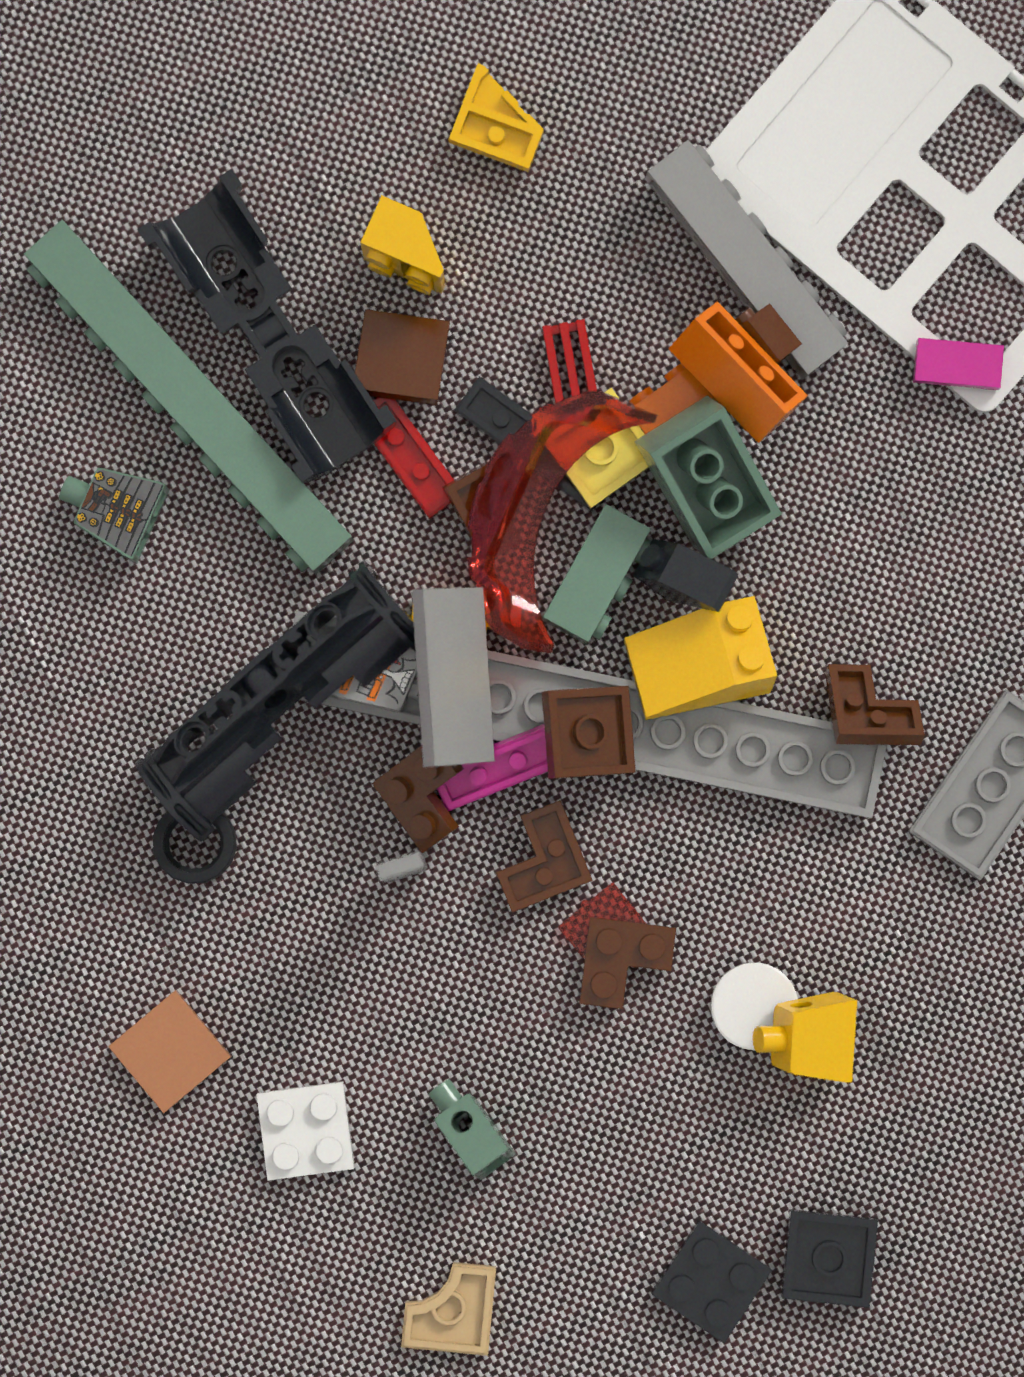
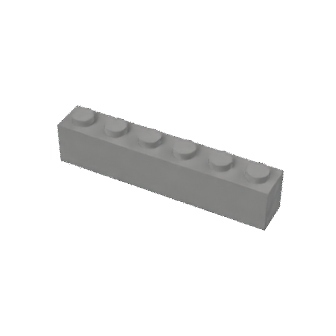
M687 140L648 170L645 180L745 308L749 309L751 307L757 313L770 303L802 344L787 356L786 360L803 380L848 344L844 338L847 331L835 315L830 314L827 316L817 304L821 299L814 287L807 280L800 282L791 271L794 264L788 254L780 246L774 249L764 236L767 233V229L762 221L753 212L747 215L738 203L741 197L732 183L727 179L721 181L711 169L714 166V162L707 151L701 145L694 147Z

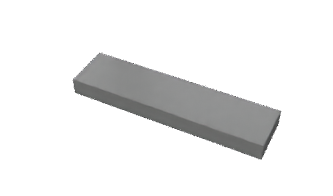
M419 851L375 865L380 880L388 883L425 872L428 868L424 854Z

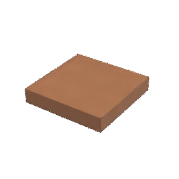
M177 990L172 992L108 1046L163 1113L167 1112L232 1057Z

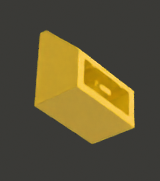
M381 195L360 242L364 260L369 262L368 268L388 278H391L393 273L408 279L407 285L420 293L430 295L433 290L442 294L445 288L444 269L422 213Z

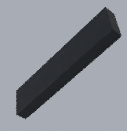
M479 376L454 409V413L506 451L516 445L520 446L533 471L592 513L597 505L591 509L541 440V437L552 429Z

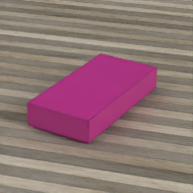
M918 338L916 340L913 383L999 390L1001 388L1004 345Z

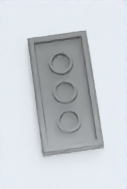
M483 587L412 590L423 767L493 762L495 757Z
M1007 689L1002 692L907 831L978 881H981L1024 818V701Z

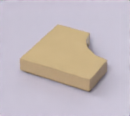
M453 1262L449 1277L438 1292L423 1300L406 1301L401 1347L488 1356L496 1266Z

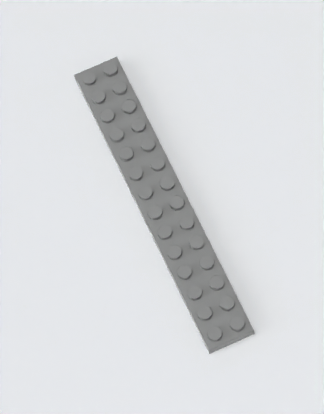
M296 611L293 625L307 613ZM332 618L319 629V633L321 635L330 633L335 628L337 619ZM310 635L306 637L311 642V645L317 642ZM487 650L493 741L500 742L544 724L543 691L629 686L636 770L869 819L873 817L887 745L836 744L833 723L831 721L735 701L645 720L634 680ZM333 695L320 704L420 725L419 701L408 697L401 713L339 699ZM304 696L300 699L301 701L308 702Z

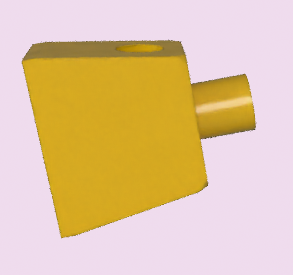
M829 992L778 1003L774 1007L773 1026L755 1027L752 1037L754 1049L757 1053L771 1052L772 1065L787 1073L850 1083L853 1077L857 1000L838 992Z

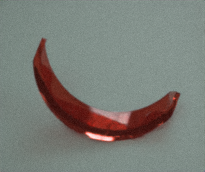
M585 391L581 395L564 399L553 405L545 404L530 414L532 418L515 434L509 433L493 453L486 465L484 479L478 484L472 501L468 528L472 530V557H467L470 579L476 582L477 587H483L484 607L487 613L485 614V620L491 630L526 650L551 654L555 646L540 614L534 581V558L537 536L544 512L555 489L572 465L591 447L621 430L642 424L655 423L658 416L602 391Z

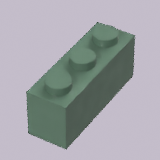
M605 504L546 610L542 621L585 645H588L592 637L600 640L612 617L605 613L612 600L614 599L621 603L633 580L626 577L633 562L640 563L643 551L650 546L651 541L647 537L651 528Z

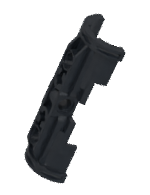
M230 169L219 176L217 184L204 196L203 200L173 219L171 217L157 223L149 221L138 228L137 231L148 247L160 248L189 293H195L221 334L228 332L236 326L241 328L260 357L259 361L246 368L245 371L268 405L269 409L265 410L298 460L297 463L291 466L302 483H308L325 476L360 455L384 437L396 425L397 421L387 405L378 409L347 360L339 361L316 324L298 335L277 304V300L287 294L292 288L265 248L268 239L240 198L239 193L242 190V184L234 171ZM224 252L232 254L237 262L234 271L228 275L217 274L212 268L215 256ZM243 273L248 275L247 278L240 279L249 294L254 292L259 294L254 298L256 306L252 309H249L246 305H241L240 307L236 305L241 298L234 285L228 290H225L223 287L224 285L236 282ZM290 360L296 365L301 362L305 364L301 369V374L307 384L313 379L318 382L317 385L305 388L298 397H295L293 392L301 389L294 377L284 378L282 376L287 371L285 363ZM321 394L328 399L329 410L324 416L315 418L306 413L305 402L311 395Z
M364 560L359 563V568L356 571L351 570L348 573L350 579L337 591L327 595L270 647L261 651L235 674L224 688L168 736L159 749H150L146 752L144 759L140 758L136 761V768L151 792L166 810L200 842L216 830L212 822L257 784L246 770L282 739L272 724L303 696L316 709L352 676L366 687L409 648L416 652L414 621L390 596L377 580L378 574ZM334 616H337L335 628L330 633L321 635L319 629ZM310 635L317 642L311 645V642L306 638ZM212 724L218 728L216 732L210 727ZM204 732L205 741L201 748L189 752L188 746Z

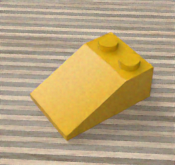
M755 596L724 602L719 612L700 609L624 638L645 720L769 694L777 678V672Z

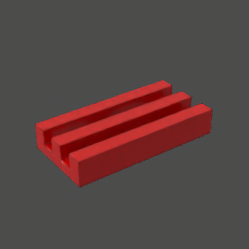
M576 320V322L572 323L563 322L555 326H542L556 412L583 408L598 397L585 320ZM577 332L588 391V397L581 398L570 339V333ZM561 335L572 400L564 401L553 341V336Z

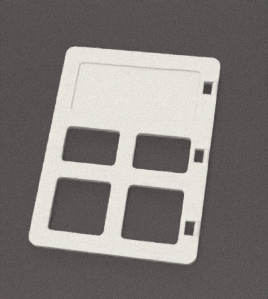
M835 0L706 151L714 162V166L711 169L721 181L727 179L732 183L741 197L738 203L747 215L753 212L762 221L767 229L766 235L915 360L916 340L918 338L940 339L913 317L912 309L966 246H976L1024 286V244L997 223L994 218L995 211L1024 179V133L970 194H964L922 160L919 155V150L974 87H982L1024 122V97L1018 103L999 87L1008 77L1024 90V76L935 0H916L926 8L918 18L899 3L901 0ZM893 182H899L943 219L944 225L892 287L888 290H881L841 257L837 252V246L887 187ZM1024 329L1003 353L1001 388L999 390L956 386L946 387L977 412L987 413L994 410L1024 376Z

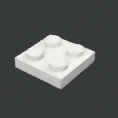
M344 1081L259 1092L256 1094L268 1181L355 1168Z

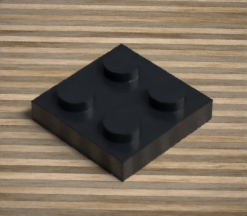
M790 1209L781 1291L782 1299L870 1308L878 1219Z
M698 1220L652 1289L651 1294L725 1343L772 1272V1269Z

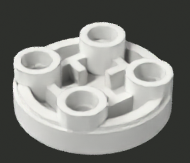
M745 963L730 969L719 979L712 993L710 1011L717 1030L726 1040L737 1047L755 1050L752 1041L755 1027L773 1026L774 1007L778 1003L798 998L790 980L778 969L762 963Z

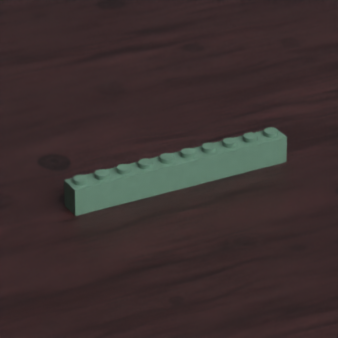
M63 220L59 221L24 253L32 264L26 269L27 272L43 289L50 284L59 293L60 297L55 300L57 305L71 320L78 315L89 326L83 332L100 352L105 347L111 350L118 358L112 365L129 383L136 378L142 384L146 391L141 397L157 414L165 410L174 419L175 422L170 426L172 431L186 446L194 441L204 452L198 458L215 478L221 472L233 484L227 491L244 509L251 504L262 517L256 523L273 541L280 536L288 544L290 549L285 554L301 572L309 567L317 575L354 541L349 532L306 485L300 481L296 474Z

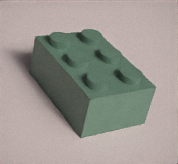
M708 395L634 441L690 543L702 555L713 559L782 515L725 407Z

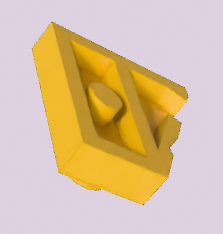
M477 63L451 131L449 143L529 172L544 129L530 114H527L519 106L518 101L508 90L505 91L496 82L484 65Z

